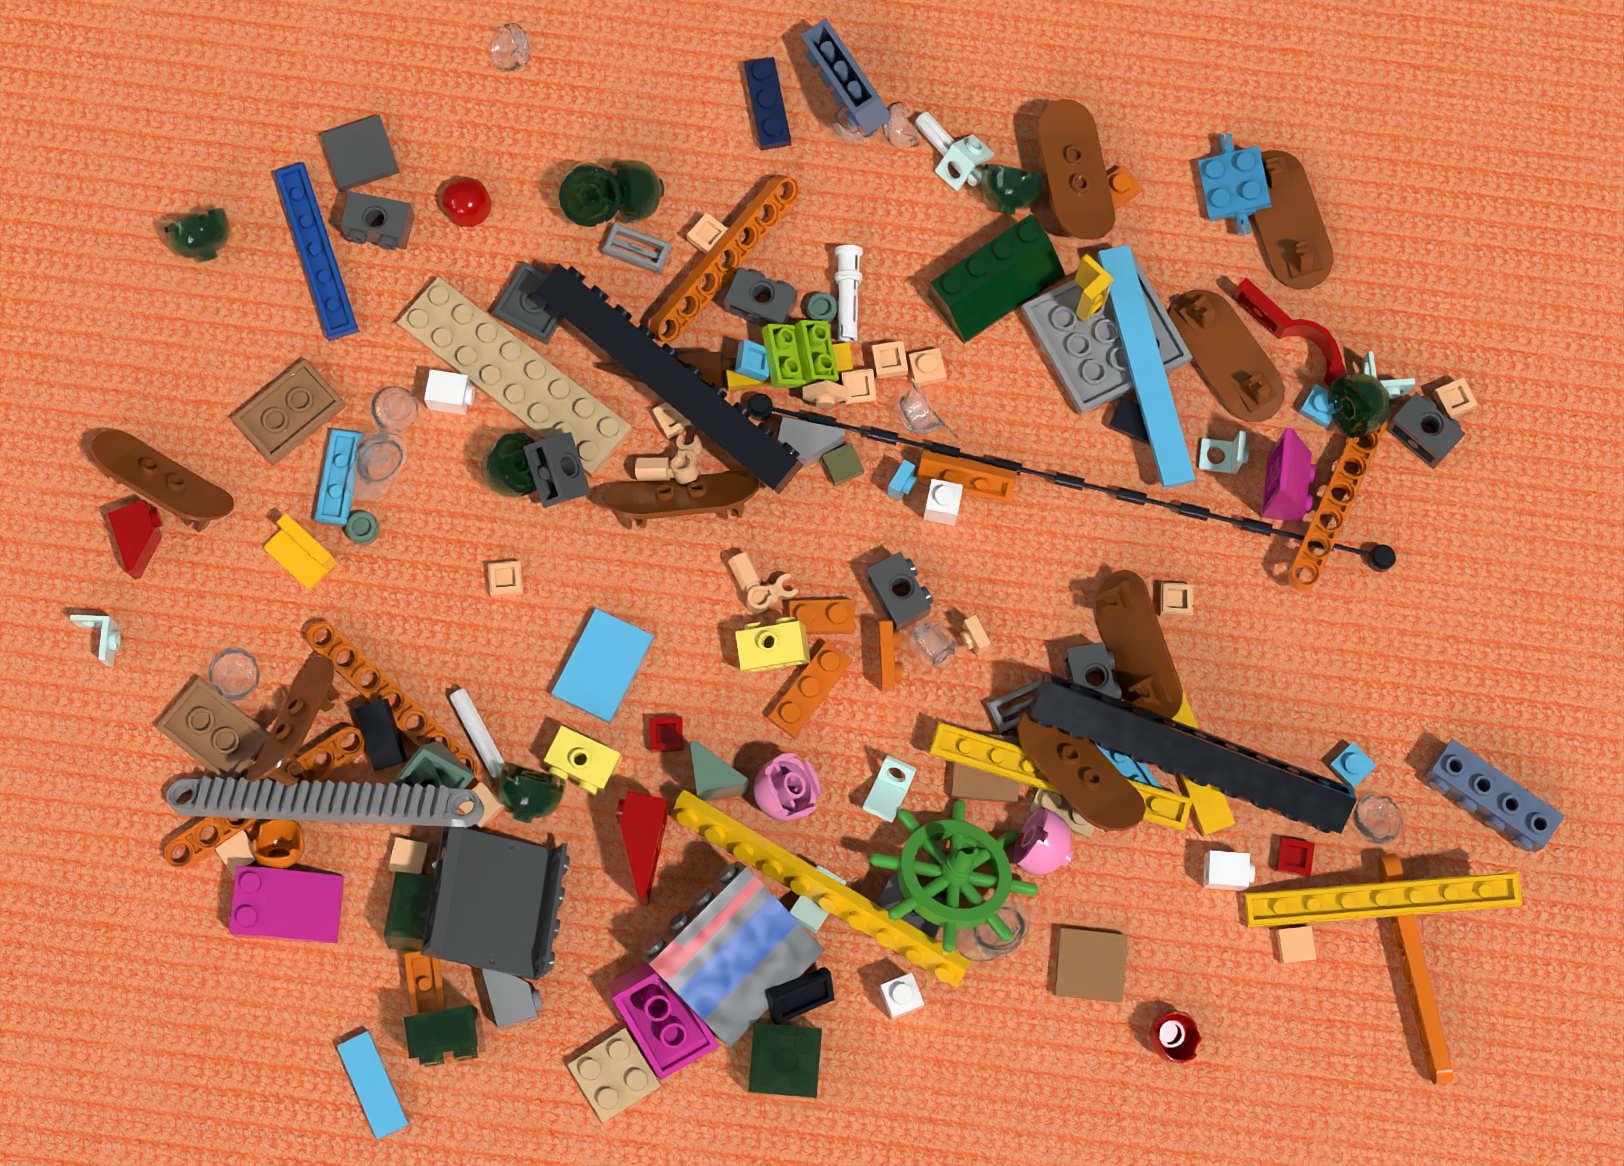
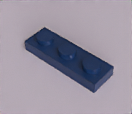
M774 57L744 62L761 151L790 146L791 136Z

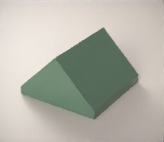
M693 740L690 747L698 798L703 801L745 796L749 791L748 779L696 740Z
M438 741L422 745L391 783L397 786H402V783L410 787H414L415 784L427 787L428 784H431L436 788H440V785H445L448 788L464 789L475 775Z

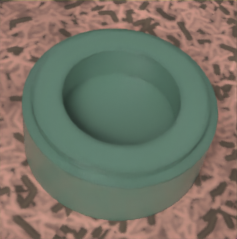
M819 292L809 298L806 305V313L809 320L828 321V324L835 320L838 305L832 295Z
M357 512L348 519L346 532L352 542L364 546L373 543L378 538L380 527L372 514Z

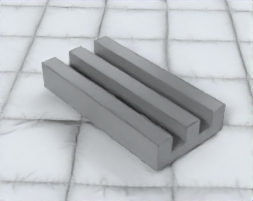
M614 223L602 252L604 255L661 275L663 266L668 259L667 256L672 250V244ZM618 234L623 237L651 246L653 248L662 250L661 254H659L651 250L645 249L642 246L629 243L615 237ZM614 245V246H617V247H619V248L625 249V250H627V251H630V252L636 253V254H638V255L644 256V257H646V258L655 260V261H657V263L652 262V261L647 260V259H644V258H641V257H639V256L630 254V253H628V252L622 251V250H620V249L611 247V246Z
M1042 679L987 703V709L991 712L992 719L996 723L1000 735L1018 727L1021 717L1005 724L1003 719L1029 708L1034 697L1000 713L997 708L1037 690Z

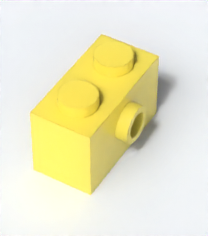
M795 617L780 618L776 620V625L765 627L761 622L744 625V630L735 632L740 669L747 674L811 663L805 624L795 621Z
M561 725L544 759L546 767L550 768L548 773L563 781H566L567 777L579 782L578 787L596 795L597 791L606 794L623 758L621 753Z

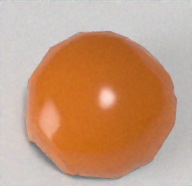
M272 819L264 822L259 827L257 839H253L255 859L259 864L267 868L288 869L300 860L305 848L303 830L300 824L294 820Z

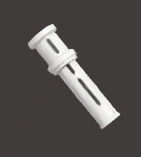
M841 245L835 248V255L838 256V272L835 273L834 279L839 284L837 339L841 342H853L858 340V285L863 280V275L860 273V257L863 255V249L856 245Z

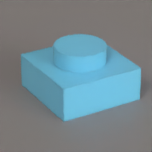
M746 339L740 342L735 372L761 382L769 377V366L765 347Z
M1315 384L1299 414L1326 429L1344 399Z
M904 459L888 486V496L899 501L903 493L907 495L910 493L917 480L913 476L915 471L914 464Z
M1353 742L1328 767L1347 786L1354 788L1377 765Z

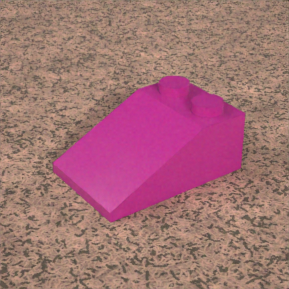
M1292 428L1284 430L1267 457L1261 517L1299 523L1306 513L1309 514L1311 510L1312 495L1308 494V485L1313 483L1315 464H1311V451Z
M236 866L229 934L237 938L338 944L344 876L277 868Z
M646 962L608 983L615 1004L660 1080L719 1047L709 1026Z

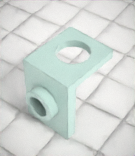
M972 134L952 144L935 172L958 191L974 167L992 159L995 153ZM950 161H955L960 165L961 175L959 178H954L949 174L947 167Z
M1368 351L1361 362L1366 397L1381 396L1383 400H1392L1399 398L1401 395L1409 394L1416 385L1415 378L1377 381L1373 351Z
M1239 431L1234 442L1202 438L1198 469L1236 474L1242 463H1247L1249 456V444H1245L1246 431ZM1217 447L1224 452L1225 459L1222 463L1213 464L1208 460L1207 451L1210 448Z
M70 615V620L78 627L102 628L98 659L106 666H113L115 651L119 650L121 643L120 632L117 631L118 624L110 616Z
M887 755L862 809L892 823L917 769ZM889 768L900 769L906 777L903 779L894 777L890 774Z
M817 865V870L830 876L831 878L842 883L843 885L846 884L845 880L826 870L822 866ZM800 896L790 911L803 927L815 934L829 914L820 905L805 896Z

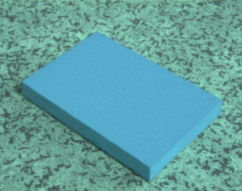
M596 608L551 695L611 724L654 640V635Z

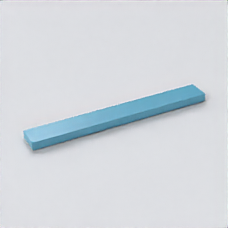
M1125 245L1099 251L1097 256L1100 266L1114 278L1109 292V299L1162 488L1167 489L1194 483L1196 480L1130 247Z

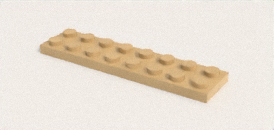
M440 277L436 278L397 322L403 331L458 374L468 375L471 384L540 438L545 439L571 432L584 472L590 477L597 473L633 431L631 425Z

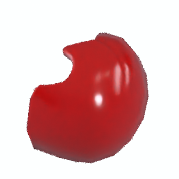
M462 176L451 181L442 192L441 203L444 211L460 227H474L484 222L491 213L492 201L484 185L477 179Z
M1169 1010L1157 1016L1149 1033L1152 1049L1163 1060L1180 1064L1193 1060L1197 1056L1195 1051L1202 1040L1197 1030L1196 1022L1186 1012Z

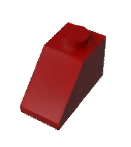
M146 500L108 512L126 571L134 580L141 578L162 539L159 527L163 526V521L157 507L152 508Z

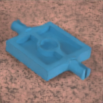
M1225 133L1228 145H1226L1224 134L1219 136L1222 153L1215 157L1198 160L1210 221L1224 218L1236 219L1238 235L1244 236L1242 224H1244L1246 235L1251 233L1248 216L1255 211L1270 208L1272 204L1260 147L1255 146L1243 150H1234L1232 134Z

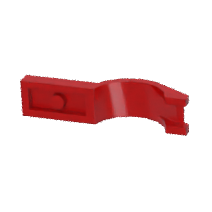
M1246 277L1237 286L1232 297L1277 339L1287 336H1301L1313 341L1321 349L1326 359V374L1323 381L1336 392L1348 376L1337 342L1330 332L1314 321L1304 319L1292 320Z

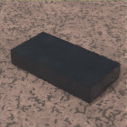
M1121 397L1108 428L1151 446L1139 404Z
M388 698L356 708L355 713L374 772L408 761Z
M822 967L767 991L771 1021L778 1025L835 1000L831 971L826 967Z

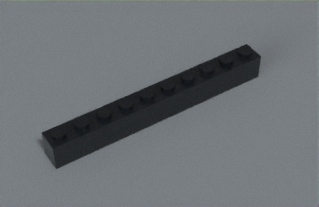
M558 263L534 293L772 490L780 494L803 467V464L796 459L800 453L786 441L781 446L772 438L776 433L763 422H760L758 426L751 422L748 418L752 413L738 402L734 406L724 399L727 393L714 382L710 386L706 385L700 380L704 374L690 362L686 366L678 362L676 359L680 354L666 343L662 347L655 343L653 339L656 335L641 323L638 328L629 321L632 315L623 307L617 304L613 308L605 302L609 296L595 284L591 289L582 283L586 277L573 266H570L567 270Z
M1048 672L1044 673L1030 706V717L1035 718L1034 721L1041 726L1047 728L1059 727L1075 739L1083 740L1084 737L1096 741V744L1104 750L1114 751L1117 749L1127 753L1130 759L1139 763L1149 761L1158 765V768L1165 773L1176 775L1178 772L1186 775L1190 781L1197 785L1206 787L1209 784L1220 788V792L1232 798L1241 796L1249 799L1254 806L1260 809L1268 810L1270 807L1281 811L1284 817L1292 821L1305 820L1312 823L1314 828L1324 833L1334 831L1341 834L1357 801L1352 787Z

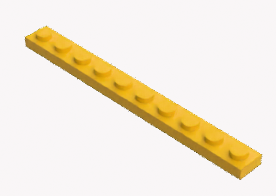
M685 789L678 796L671 817L676 819L681 825L691 828L706 837L709 842L721 846L734 854L739 860L751 864L769 878L776 879L791 888L796 894L809 898L820 905L824 911L834 914L849 923L854 929L860 930L874 938L882 946L894 950L907 958L912 964L919 965L934 974L939 980L949 983L955 988L958 987L972 962L971 960L956 951H944L941 942L904 920H891L888 916V911L817 870L812 865Z

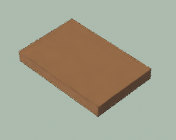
M304 358L233 415L231 419L269 463L274 466L347 405L308 360Z
M199 676L155 726V728L216 777H220L223 780L231 777L239 781L257 760L270 734Z

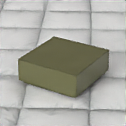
M852 443L822 455V460L835 486L864 474L863 466Z

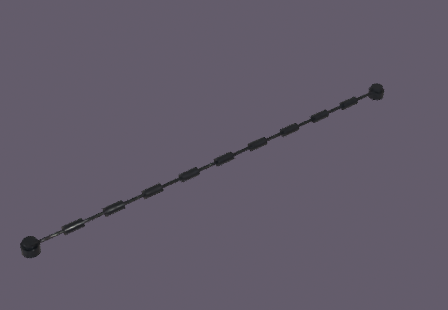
M763 393L754 394L747 403V410L752 413L750 417L756 421L767 420L773 411L805 419L811 423L867 434L868 439L895 446L897 442L929 449L930 452L956 458L962 457L995 467L1017 471L1019 476L1020 472L1052 479L1056 485L1080 491L1085 487L1117 495V500L1142 506L1146 502L1179 510V515L1203 521L1212 518L1241 525V530L1270 536L1271 533L1294 539H1304L1302 535L1273 529V524L1244 517L1243 521L1209 513L1210 509L1184 502H1181L1179 506L1147 498V493L1122 487H1119L1117 491L1084 483L1085 478L1060 472H1056V475L1023 468V463L994 457V460L961 453V448L932 442V445L899 438V433L875 427H870V430L838 423L836 422L837 418L809 412L808 415L776 408L773 407L770 397ZM1308 542L1307 546L1324 550V546L1320 542ZM1334 544L1332 551L1336 548L1368 556V565L1376 572H1386L1393 566L1396 560L1394 550L1384 544L1375 546L1370 552L1339 544Z

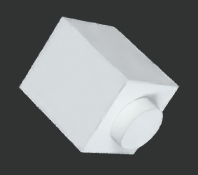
M430 369L424 397L428 409L466 415L467 406L473 405L475 397V387L471 385L468 375Z
M931 479L923 520L955 526L963 485Z
M1210 850L1205 854L1203 888L1244 891L1249 887V883L1254 882L1255 864L1250 863V853Z
M912 973L884 983L879 987L891 1020L919 1010L925 1005Z

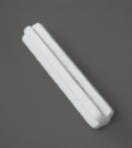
M923 112L916 118L915 126L945 156L955 141L928 112ZM950 161L949 163L961 175L960 165L955 161ZM976 166L966 181L974 187L984 179V172Z
M464 688L455 691L450 695V699L490 775L494 779L503 776L508 772V768L467 691Z

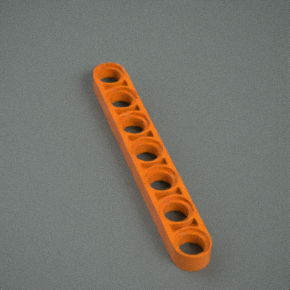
M777 175L769 181L652 318L649 328L656 335L655 339L671 343L679 338L795 202L799 193V185L794 178ZM786 182L788 191L783 198H780L779 187L782 183ZM767 205L769 209L768 216L761 221L759 217L760 209ZM747 227L749 238L746 242L741 243L740 233ZM728 250L730 253L729 261L725 266H721L720 257L724 251ZM709 273L710 283L705 289H702L700 286L701 278ZM689 296L690 307L682 313L681 302L685 297ZM669 319L671 323L670 330L666 335L662 336L661 325Z
M1371 400L1367 402L1356 420L1288 572V581L1296 590L1308 591L1314 587L1320 578L1390 420V408L1382 401ZM1372 409L1379 411L1382 414L1383 421L1379 423L1370 421L1367 417V411ZM1359 435L1368 437L1371 441V447L1367 449L1360 448L1355 442V437ZM1348 461L1356 463L1359 466L1360 473L1357 475L1348 474L1344 470L1343 464ZM1338 487L1344 489L1348 494V500L1337 501L1334 499L1331 493L1332 489ZM1323 514L1333 516L1336 520V526L1333 528L1324 527L1320 522V516ZM1308 542H1320L1324 546V553L1321 555L1311 553L1307 546ZM1307 568L1312 573V580L1309 582L1300 581L1296 577V569Z
M320 621L314 623L309 628L307 640L311 647L320 656L331 659L334 669L370 703L385 699L389 694H397L401 697V705L392 711L397 728L418 748L431 743L435 738L442 737L448 742L447 749L459 760L466 759L471 762V771L475 775L474 778L476 777L478 765L472 755L334 626L328 622ZM321 629H328L332 634L330 642L323 646L317 645L314 641L315 634ZM346 650L353 652L355 660L349 667L338 665L337 658L341 652ZM373 672L377 674L378 682L376 686L371 689L361 687L360 680L365 673ZM416 715L423 717L425 724L421 731L413 733L407 730L406 725L409 718Z
M345 727L298 757L297 761L304 768L302 772L303 780L309 783H314V780L322 782L360 757L366 749L362 732L355 727ZM355 734L359 737L360 744L356 750L346 751L343 749L342 741L345 736ZM322 752L329 753L332 758L330 766L324 770L316 769L314 766L315 757ZM270 777L266 778V779H269V780H271V781H273V782H276V780H274V779H272V778H270ZM207 817L167 844L164 850L166 862L178 870L191 868L216 851L215 848L241 830L247 831L264 819L246 818L243 824L235 826L226 817ZM209 826L216 827L218 830L217 840L212 844H204L201 840L202 831ZM186 845L190 850L189 858L183 863H176L172 857L174 849L177 846Z
M1396 853L1378 856L1377 867L1381 883L1405 881L1401 861ZM1414 915L1390 917L1430 1080L1434 1085L1452 1082V1065Z

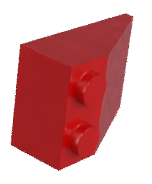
M627 791L626 798L619 799L616 818H618V823L621 826L638 898L641 905L648 906L670 809L666 798Z

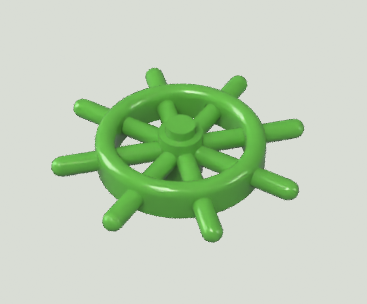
M956 800L953 803L952 820H938L921 826L907 809H900L897 812V818L911 834L900 857L873 853L869 858L870 863L874 866L897 870L899 887L905 899L889 909V918L895 921L914 910L927 921L944 927L942 947L946 952L955 950L957 929L975 928L986 922L1002 941H1011L1013 933L997 913L1002 908L1010 892L1035 896L1039 890L1038 886L1034 883L1012 879L1010 862L1004 849L1018 840V833L1015 830H1009L997 839H994L983 829L965 822L966 804L963 800ZM950 840L948 856L935 841ZM923 848L936 864L915 860V855ZM987 861L993 875L974 872L973 870ZM916 874L935 877L936 879L921 887ZM973 885L994 889L992 897L985 901ZM942 890L946 892L945 905L932 898ZM960 892L973 908L958 909Z

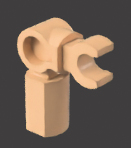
M679 435L676 440L678 451L672 460L670 458H637L635 465L636 479L638 481H670V478H675L679 484L683 485L694 482L698 477L696 467L697 455L702 450L699 435H695L694 442L690 445H685L683 435Z
M748 552L738 554L728 561L742 591H746L748 594L746 598L747 608L755 614L764 613L768 607L777 604L779 599H794L799 592L797 588L792 591H785L782 588L783 583L790 581V574L781 575L777 579L776 584L771 585L768 583L760 586L761 579Z

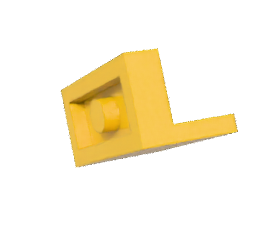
M1088 254L1081 258L1075 277V282L1084 289L1076 311V315L1083 322H1086L1107 301L1114 278Z
M285 513L276 522L281 530L264 546V549L302 585L311 590L337 562L327 550Z

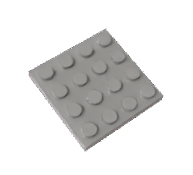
M1131 252L1164 370L1167 374L1190 363L1193 357L1134 254ZM1073 280L1023 304L1021 311L1043 347L1079 414L1083 415L1135 388L1109 295L1107 301L1086 322H1083L1076 315V311L1084 289Z

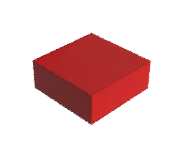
M682 716L649 718L651 752L684 751Z
M1282 837L1279 840L1275 872L1303 877L1311 876L1315 843Z

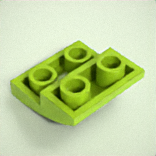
M800 320L795 325L767 324L762 328L772 388L804 387L825 380L831 382L839 380L828 321Z

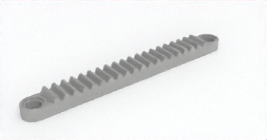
M203 776V779H180L174 782L169 787L166 796L167 802L173 810L183 816L469 827L478 823L484 814V805L473 790L448 788L445 785H440V788H436L431 784H428L427 787H422L419 784L410 787L402 783V786H397L393 783L385 786L382 783H377L374 786L368 782H364V785L356 782L348 785L343 781H339V784H334L331 781L323 784L318 780H314V783L302 780L301 783L297 782L288 787L278 781L273 782L266 778L264 781L248 782L245 778H240L238 781L231 777H228L227 780L215 777V780H212L207 776ZM193 791L192 797L188 802L178 803V798L182 793ZM467 801L474 803L473 809L469 813L464 815L458 814V808L462 803Z

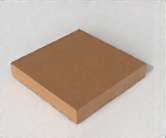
M981 734L1021 747L1016 736ZM957 763L953 764L951 798L1017 804L1019 782Z
M1060 928L1054 996L1122 1003L1127 935Z

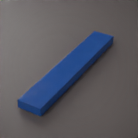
M304 162L274 171L328 340L332 341L359 332Z

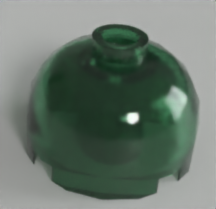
M615 161L611 166V169L616 168L615 176L609 177L608 182L613 211L618 212L620 210L623 218L618 220L624 224L647 219L655 213L660 199L664 195L663 181L658 178L656 172L649 164L642 161Z
M594 162L578 163L570 168L561 179L558 191L560 205L567 218L577 225L594 227L597 226L596 224L611 220L619 210L622 199L619 181L613 172L602 164Z
M984 164L981 187L985 198L998 206L997 212L1015 215L1016 209H1028L1036 203L1043 190L1045 176L1032 171L1031 175H1029L1027 172L1022 171V169L1004 165Z
M224 208L207 211L208 216L206 214H195L164 227L172 249L184 258H198L200 263L218 258L217 251L226 246L230 237L229 221Z
M1352 373L1335 379L1331 383L1327 397L1328 404L1334 403L1336 413L1331 414L1338 429L1349 438H1360L1381 428L1389 415L1390 396L1378 379L1372 375Z
M520 432L516 434L507 433L495 439L485 449L481 470L486 484L492 491L509 498H519L537 491L523 449L524 446L536 442L533 438Z
M509 765L502 767L497 790L499 799L504 807L514 812L512 818L521 822L532 823L533 818H544L552 814L559 806L566 788L565 781L560 779L559 785L551 782L552 775L541 771L517 766L515 772H508Z

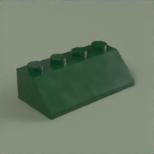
M1030 214L929 283L928 297L965 344L1064 277L1065 272L1049 236Z

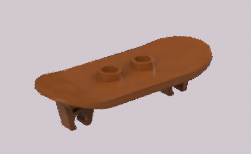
M1062 99L1051 102L1042 110L1037 120V139L1054 217L1059 226L1072 236L1088 240L1102 238L1112 230L1116 219L1093 115L1085 106L1074 100Z
M1278 150L1262 152L1261 156L1272 207L1255 211L1253 216L1271 268L1277 279L1287 287L1297 290L1312 289L1327 278L1334 261L1332 246L1307 175L1300 161L1288 152Z
M1193 290L1181 295L1173 303L1169 317L1190 351L1194 362L1226 407L1235 417L1246 422H1262L1270 419L1279 411L1284 400L1285 389L1281 375L1232 306L1218 293L1208 290Z
M105 431L99 433L92 441L91 452L94 461L104 471V476L114 478L117 484H124L175 516L183 518L184 524L187 526L194 521H198L197 532L205 529L211 520L222 518L230 514L234 509V499L227 491L213 485L131 434L121 431Z
M734 471L698 476L694 482L686 485L679 484L675 479H670V481L622 482L608 487L603 493L602 500L604 505L611 511L623 517L627 529H632L631 519H641V528H646L647 519L721 512L723 520L728 519L727 511L736 508L737 518H742L744 503L751 499L759 490L760 481L753 473Z
M1125 569L1116 571L1104 581L1099 589L1098 596H1096V615L1107 649L1113 653L1115 671L1127 703L1172 719L1178 714L1182 706L1183 689L1152 605L1148 589L1144 580L1137 573Z
M325 656L317 657L299 673L256 762L247 774L246 779L248 782L262 780L267 777L288 787L298 782L299 779L294 778L292 775L295 776L302 773L304 768L293 755L302 746L319 709L324 712L333 709L335 704L331 703V701L340 696L339 692L332 685L334 665L331 659Z
M1030 709L1021 716L1018 724V739L1023 751L1085 821L1108 832L1125 831L1135 827L1143 820L1146 811L1144 798L1090 739L1085 737L1083 740L1075 739L1059 727L1047 728L1041 726L1034 721L1035 718L1030 717Z

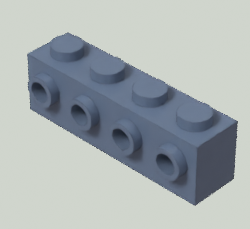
M826 18L800 35L809 49L804 54L814 69L818 66L821 67L822 70L818 72V75L825 86L829 88L833 85L835 88L831 94L839 107L842 108L846 105L849 109L844 114L853 128L860 125L867 136L892 119L880 96Z
M1453 739L1442 747L1423 776L1430 781L1429 785L1439 793H1448L1458 800L1457 804L1469 813L1476 812L1486 819L1485 824L1500 833L1505 832L1514 838L1513 843L1517 847L1527 852L1532 851L1535 853L1543 849L1564 818L1562 813Z

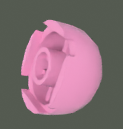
M793 753L780 754L768 761L760 768L754 780L753 791L760 809L767 816L782 822L798 820L812 813L817 807L815 805L816 797L820 795L821 790L818 776L812 766L806 760L801 762L795 758L797 755Z
M1046 807L1045 809H1037L1023 825L1020 831L1025 833L1022 844L1020 846L1017 842L1014 843L1010 859L1012 864L1028 873L1046 875L1055 871L1060 866H1066L1073 855V849H1071L1072 835L1069 825L1061 816Z

